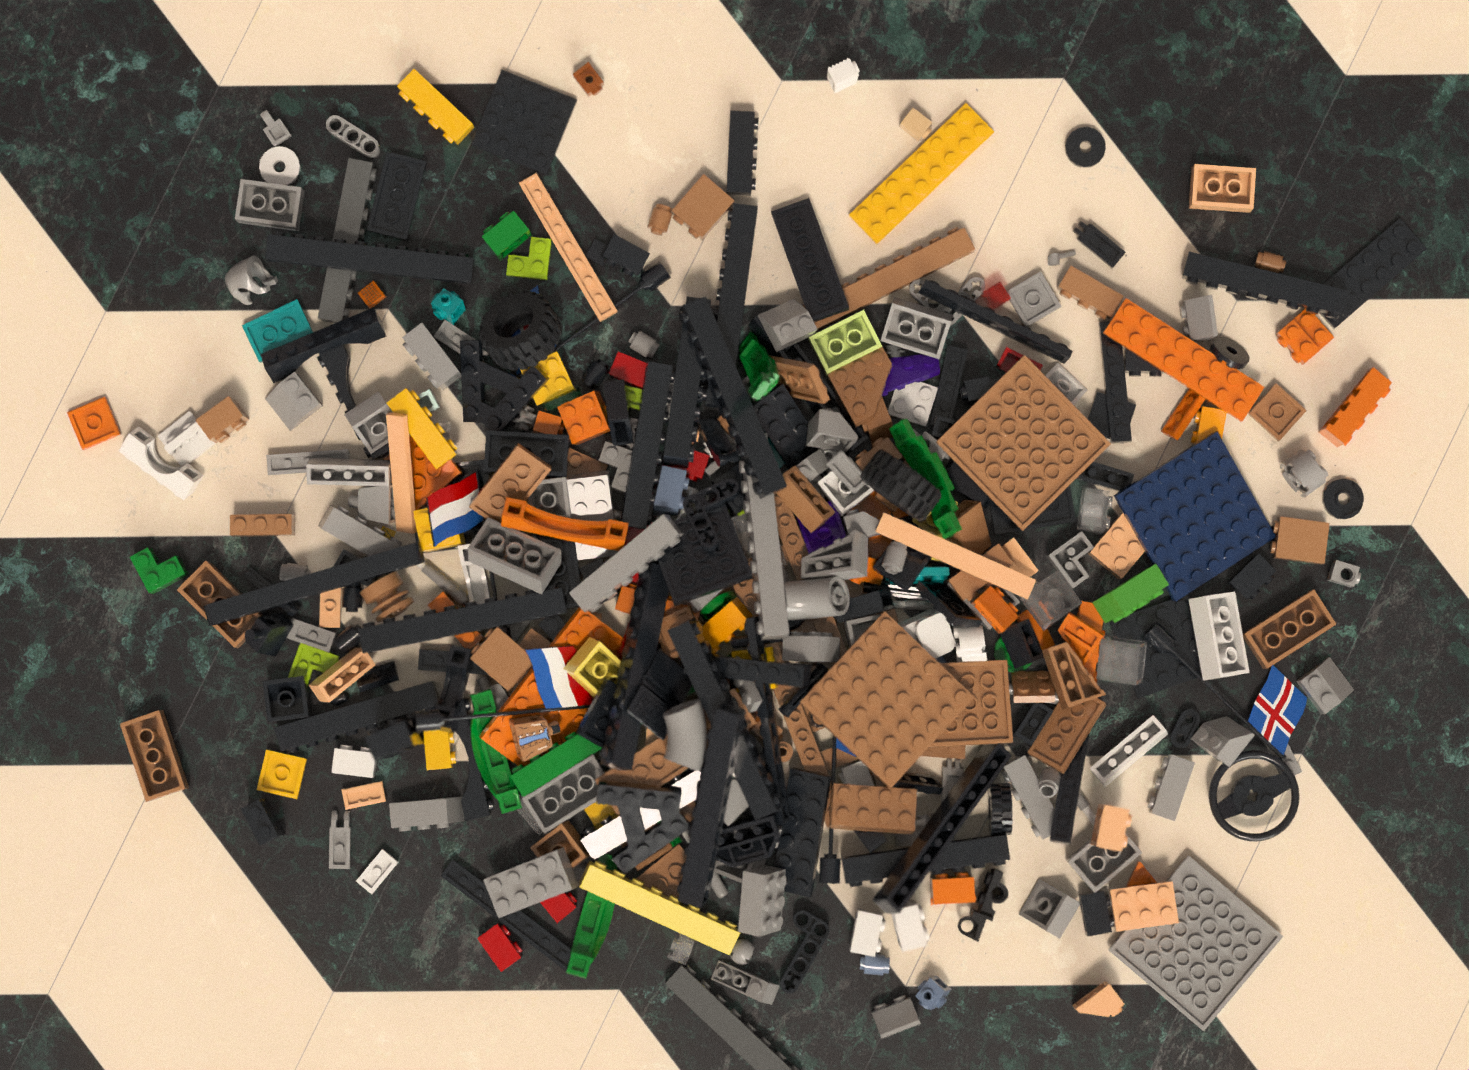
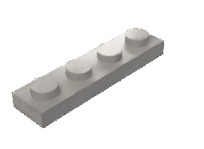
M349 449L266 455L268 475L307 473L306 464L310 458L350 459Z

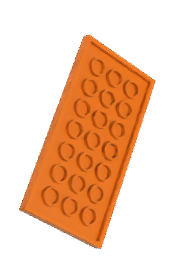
M579 606L548 647L573 645L575 650L578 651L587 639L591 637L600 641L622 661V656L618 654L623 637L589 611L584 612ZM533 668L527 673L498 712L545 708L537 690ZM589 708L493 717L479 737L516 765L522 764L525 767L531 762L529 759L523 762L517 756L509 719L542 715L546 719L547 724L557 721L561 732L551 735L552 744L558 742L561 745L566 742V736L577 731ZM546 750V751H544V752H542V753H540V754H541V756H543V755H545L546 753H548L549 751Z

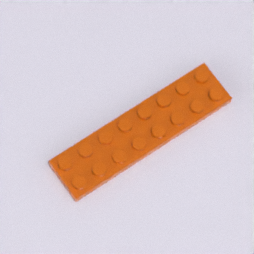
M1125 298L1103 334L1240 422H1243L1264 389V386L1239 370L1228 367L1225 361H1218L1214 354L1127 298Z

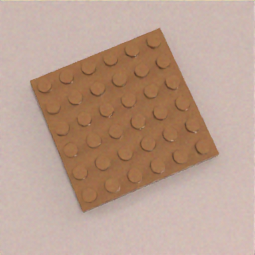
M1025 355L936 441L943 451L1022 531L1111 445Z
M883 611L802 698L800 703L886 786L892 788L974 699V696L891 616Z

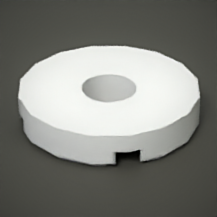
M280 146L266 151L260 159L259 165L261 176L267 183L288 186L296 181L301 168L296 154L287 147ZM284 162L285 170L283 172H276L274 168L276 163Z

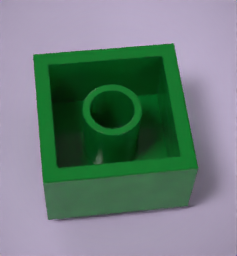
M514 211L511 213L506 212L499 218L500 222L497 225L493 226L492 224L483 231L484 235L482 238L500 261L532 236L528 227Z

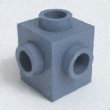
M936 975L930 977L928 981L924 980L917 988L919 992L915 997L919 999V1004L922 1007L932 1010L941 1008L947 1001L945 997L952 989Z

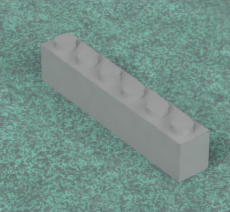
M663 514L574 588L570 595L584 612L594 613L601 608V602L606 598L608 600L613 598L618 593L616 590L622 585L625 587L633 581L632 577L637 572L639 574L644 572L649 567V562L653 559L656 561L665 554L664 550L670 546L672 548L680 542L679 537L683 535L682 531L669 515Z

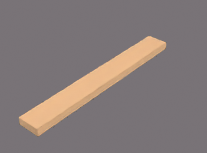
M537 173L519 182L523 192L599 321L602 322L618 312Z
M883 513L875 531L1025 599L1029 598L1036 582L1033 578L886 513Z

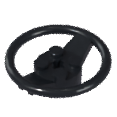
M1244 751L1239 754L1231 766L1242 760L1261 759L1274 764L1283 773L1265 778L1254 775L1243 776L1235 781L1231 793L1217 803L1219 782L1223 774L1230 768L1222 763L1214 773L1209 786L1210 809L1219 826L1233 837L1250 842L1269 840L1282 833L1293 821L1299 806L1300 794L1298 783L1291 769L1280 758L1263 751ZM1291 789V804L1287 815L1280 824L1269 831L1246 833L1234 828L1225 820L1239 814L1254 817L1262 815L1273 805L1275 797ZM1250 790L1257 794L1254 801L1247 799V796L1250 795Z

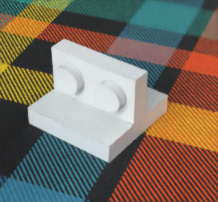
M191 411L187 412L158 435V438L165 445L166 451L173 455L180 466L192 463L216 444L208 439L195 421L196 417Z

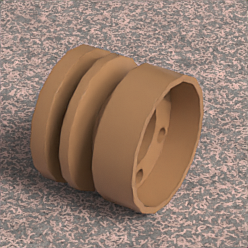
M397 571L384 576L360 592L367 605L374 602L377 603V606L371 611L372 614L382 611L375 618L377 623L383 622L384 619L397 617L415 602L413 597L403 600L410 593L409 590L398 592L397 589L404 582Z

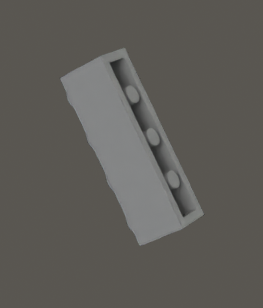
M310 458L306 464L307 484L389 486L392 481L390 460Z
M1022 755L1007 763L1001 774L1006 783L1010 782L1014 789L1011 792L1016 801L1020 800L1024 807L1021 810L1025 818H1030L1034 824L1031 826V829L1035 836H1040L1044 840L1051 834L1055 809L1050 799L1043 797L1039 793V779L1026 756Z

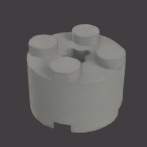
M1309 449L1307 451L1299 450L1280 464V469L1284 467L1285 472L1282 475L1286 482L1295 492L1301 491L1302 494L1300 496L1302 497L1308 496L1326 482L1325 478L1328 476L1326 469L1318 465L1315 461L1316 456Z

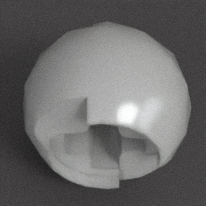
M738 939L731 951L730 957L736 964H748L755 947L749 940Z

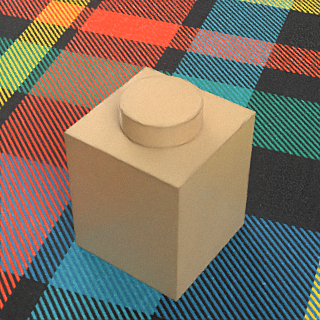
M912 108L900 123V128L919 142L921 138L926 139L931 133L932 129L930 127L932 122Z

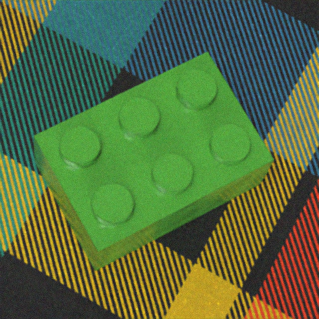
M1154 564L1092 603L1105 624L1111 620L1116 623L1135 612L1136 609L1149 603L1153 598L1155 599L1163 594V588L1169 584L1157 564Z

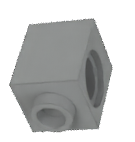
M1334 560L1332 561L1327 581L1350 588L1354 587L1360 581V567ZM1343 569H1347L1350 572L1348 580H1344L1341 577Z

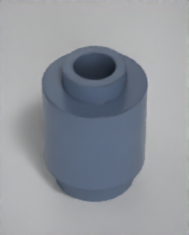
M875 954V957L865 955V957L860 958V969L863 970V974H889L890 957Z

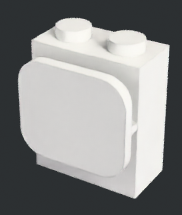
M934 608L898 623L934 659L951 652L955 647L954 636L949 623L945 620L946 617L934 610Z

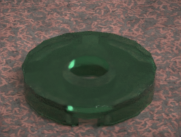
M575 387L573 390L542 403L544 410L548 411L561 406V404L567 401L574 400L581 395L580 389Z

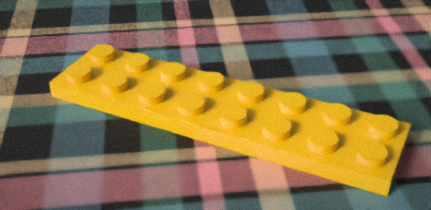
M965 103L849 214V217L876 245L879 244L992 136L994 131Z

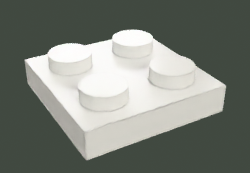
M913 382L905 385V388L899 391L895 389L888 408L889 415L902 420L908 418L909 422L926 427L938 387L923 382Z

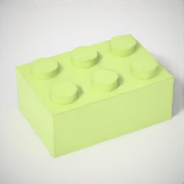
M864 310L808 338L826 376L882 347Z

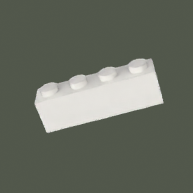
M1152 715L1090 768L1091 772L1106 787L1168 735L1167 730Z

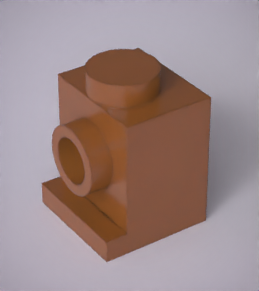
M589 62L572 74L575 81L588 97L590 95L595 96L603 90L604 81ZM592 77L593 81L591 83H587L586 78Z

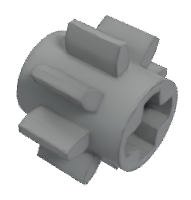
M524 407L513 420L515 422L514 428L521 431H528V428H533L537 418L533 414L534 408Z

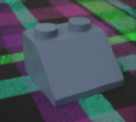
M662 466L653 515H678L679 509H683L685 497H682L683 489H688L690 479L686 477V470Z

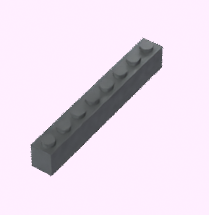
M348 158L332 242H334V239L347 240L346 243L355 244V241L364 240L366 229L363 228L364 220L367 221L369 217L367 204L368 200L371 201L373 197L371 183L372 180H376L377 169H375L373 162ZM327 268L318 312L319 320L337 323L349 318L350 308L347 307L349 300L353 299L354 288L351 287L352 281L357 278V271Z
M682 964L667 979L665 985L755 1070H799L794 1064L790 1067L785 1062L787 1058L779 1050L777 1052L770 1048L772 1045L770 1041L764 1036L760 1038L755 1033L757 1029L751 1023L747 1022L745 1024L740 1019L742 1015L735 1008L730 1010L725 1005L727 1001L719 993L714 995L710 991L712 987L704 979L698 980L694 976L696 972L689 965L685 967Z

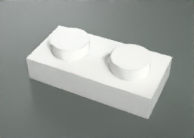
M382 849L356 882L373 894L398 864V861Z

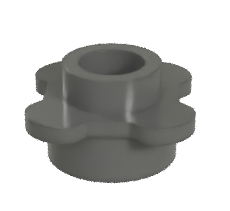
M895 345L886 346V354L889 355V358L901 357V353L905 352L901 347Z

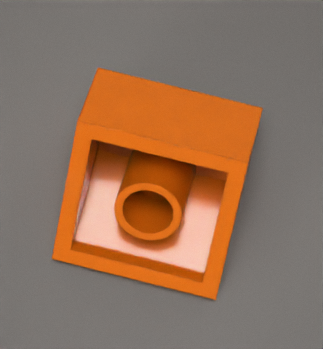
M989 586L971 604L1000 634L1019 617L1016 614L1018 610L1011 602L1007 604L1002 599L1004 594L997 587L993 589L992 586Z

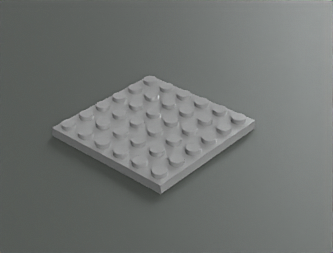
M1187 855L1165 881H1173L1179 923L1124 930L1108 950L1204 1031L1283 936Z

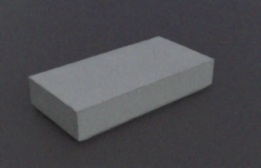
M842 450L826 464L853 494L857 493L866 484L861 479L862 471Z

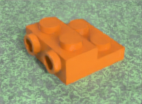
M1306 309L1276 333L1278 343L1283 348L1287 347L1291 352L1290 356L1296 363L1300 362L1302 365L1334 338L1314 314L1306 312Z

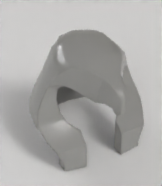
M255 255L238 262L225 275V283L229 292L234 298L245 305L253 304V301L250 299V291L258 295L267 293L271 290L270 286L275 285L278 281L277 276H271L259 257ZM253 277L259 278L266 286L260 287L253 280Z

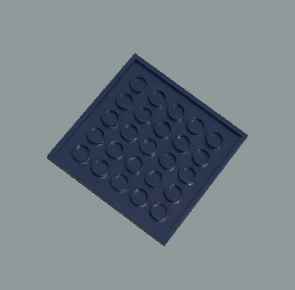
M1217 431L1209 434L1113 495L1152 565L1157 564L1169 585L1165 588L1173 601H1178L1276 537Z

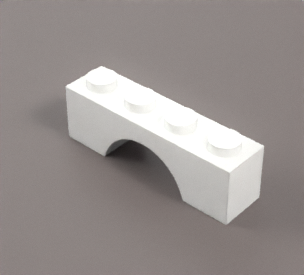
M139 426L128 434L119 450L128 460L134 462L144 472L151 475L158 483L167 487L175 496L182 500H185L195 491L204 476L188 463L181 467H172L164 463L156 453L155 438Z
M470 544L458 546V551L466 580L469 602L476 601L477 605L485 603L484 599L491 598L485 569L469 562L468 547Z

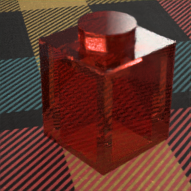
M998 282L981 294L988 307L994 311L1011 300L1001 282Z

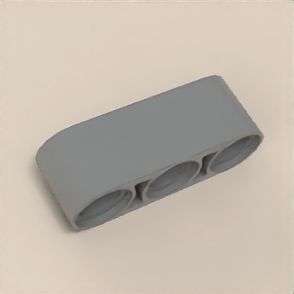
M333 115L327 119V130L340 141L368 158H375L380 154L381 147L372 136L340 116ZM334 122H341L339 130L334 131L331 129ZM351 133H358L356 141L348 140ZM369 143L376 145L375 150L372 152L365 151Z

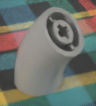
M841 577L784 581L788 621L841 616L849 608V589Z
M695 699L679 704L663 714L667 727V746L663 758L701 772L707 744V730L700 700Z

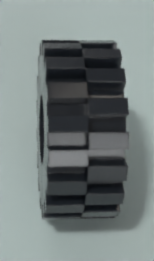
M992 783L988 789L990 835L1012 834L1013 806L1010 783Z

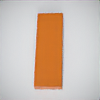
M1189 389L1161 432L1178 441L1205 399Z

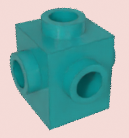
M443 288L432 299L431 304L434 315L438 319H445L453 325L466 310L463 300L454 291L449 292Z

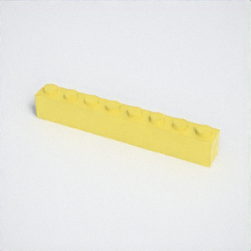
M589 861L579 882L580 888L730 955L740 934L736 924L728 920L724 923L718 920L719 917L711 912L705 914L699 911V907L680 903L676 896L670 895V897L662 894V890L652 886L651 889L643 886L644 882L636 878L630 880L619 870L614 869L612 872L606 869L607 866L599 861H595V863Z

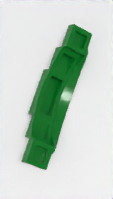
M749 332L739 346V357L751 384L748 390L751 396L759 401L762 396H765L778 383L779 373L775 360L769 357L766 348L759 344L757 335Z
M908 418L901 420L889 428L895 440V445L911 469L924 477L941 492V499L931 513L933 522L939 528L943 539L949 538L962 530L954 511L958 510V507L950 493L955 488L937 452H930L922 435L916 437Z
M491 689L470 694L474 709L473 714L496 712ZM493 717L471 719L470 737L473 755L485 784L498 800L500 812L504 814L522 808L517 788L510 777L512 774L507 758L479 737Z
M603 854L598 857L597 861L607 866L606 869L612 872L614 869L617 870L618 866L612 860V855ZM587 891L565 973L582 978L587 977L590 964L598 955L607 935L615 903Z

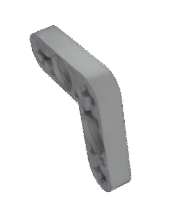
M980 277L971 278L958 292V295L976 301L985 290L984 280ZM914 280L909 287L910 295L922 306L929 307V298L926 297L925 301H922L921 298L924 296L914 293L915 288L913 286L922 285L924 281ZM973 282L976 284L977 282H979L981 284V290H975L972 293V296H974L975 298L972 299L968 293L964 292V290L967 289V291L969 292L973 287L971 283ZM940 303L937 308H932L944 313L952 311V309ZM955 312L952 317L954 320L951 321L950 326L955 324L962 314Z

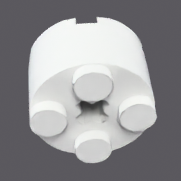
M980 624L979 627L953 626L957 662L987 661L986 652L984 651L985 640L982 625Z

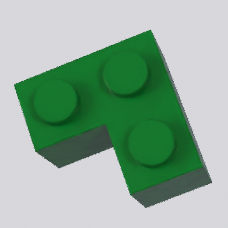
M147 547L130 557L150 594H154L189 575L179 556H174L160 564L153 549Z

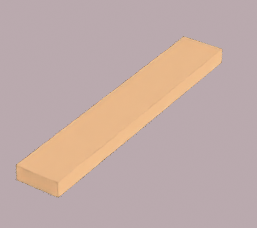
M390 412L386 414L396 531L414 534L417 532L413 513L415 511L408 419L405 414Z

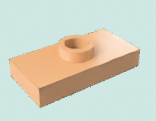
M342 587L320 594L319 627L341 628Z
M383 781L342 789L345 810L387 801Z

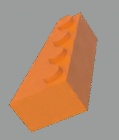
M1374 367L1370 368L1319 430V433L1336 447L1346 446L1353 436L1351 435L1355 430H1359L1365 423L1364 419L1368 413L1371 415L1378 407L1377 402L1381 397L1384 399L1391 391L1389 386L1392 382Z

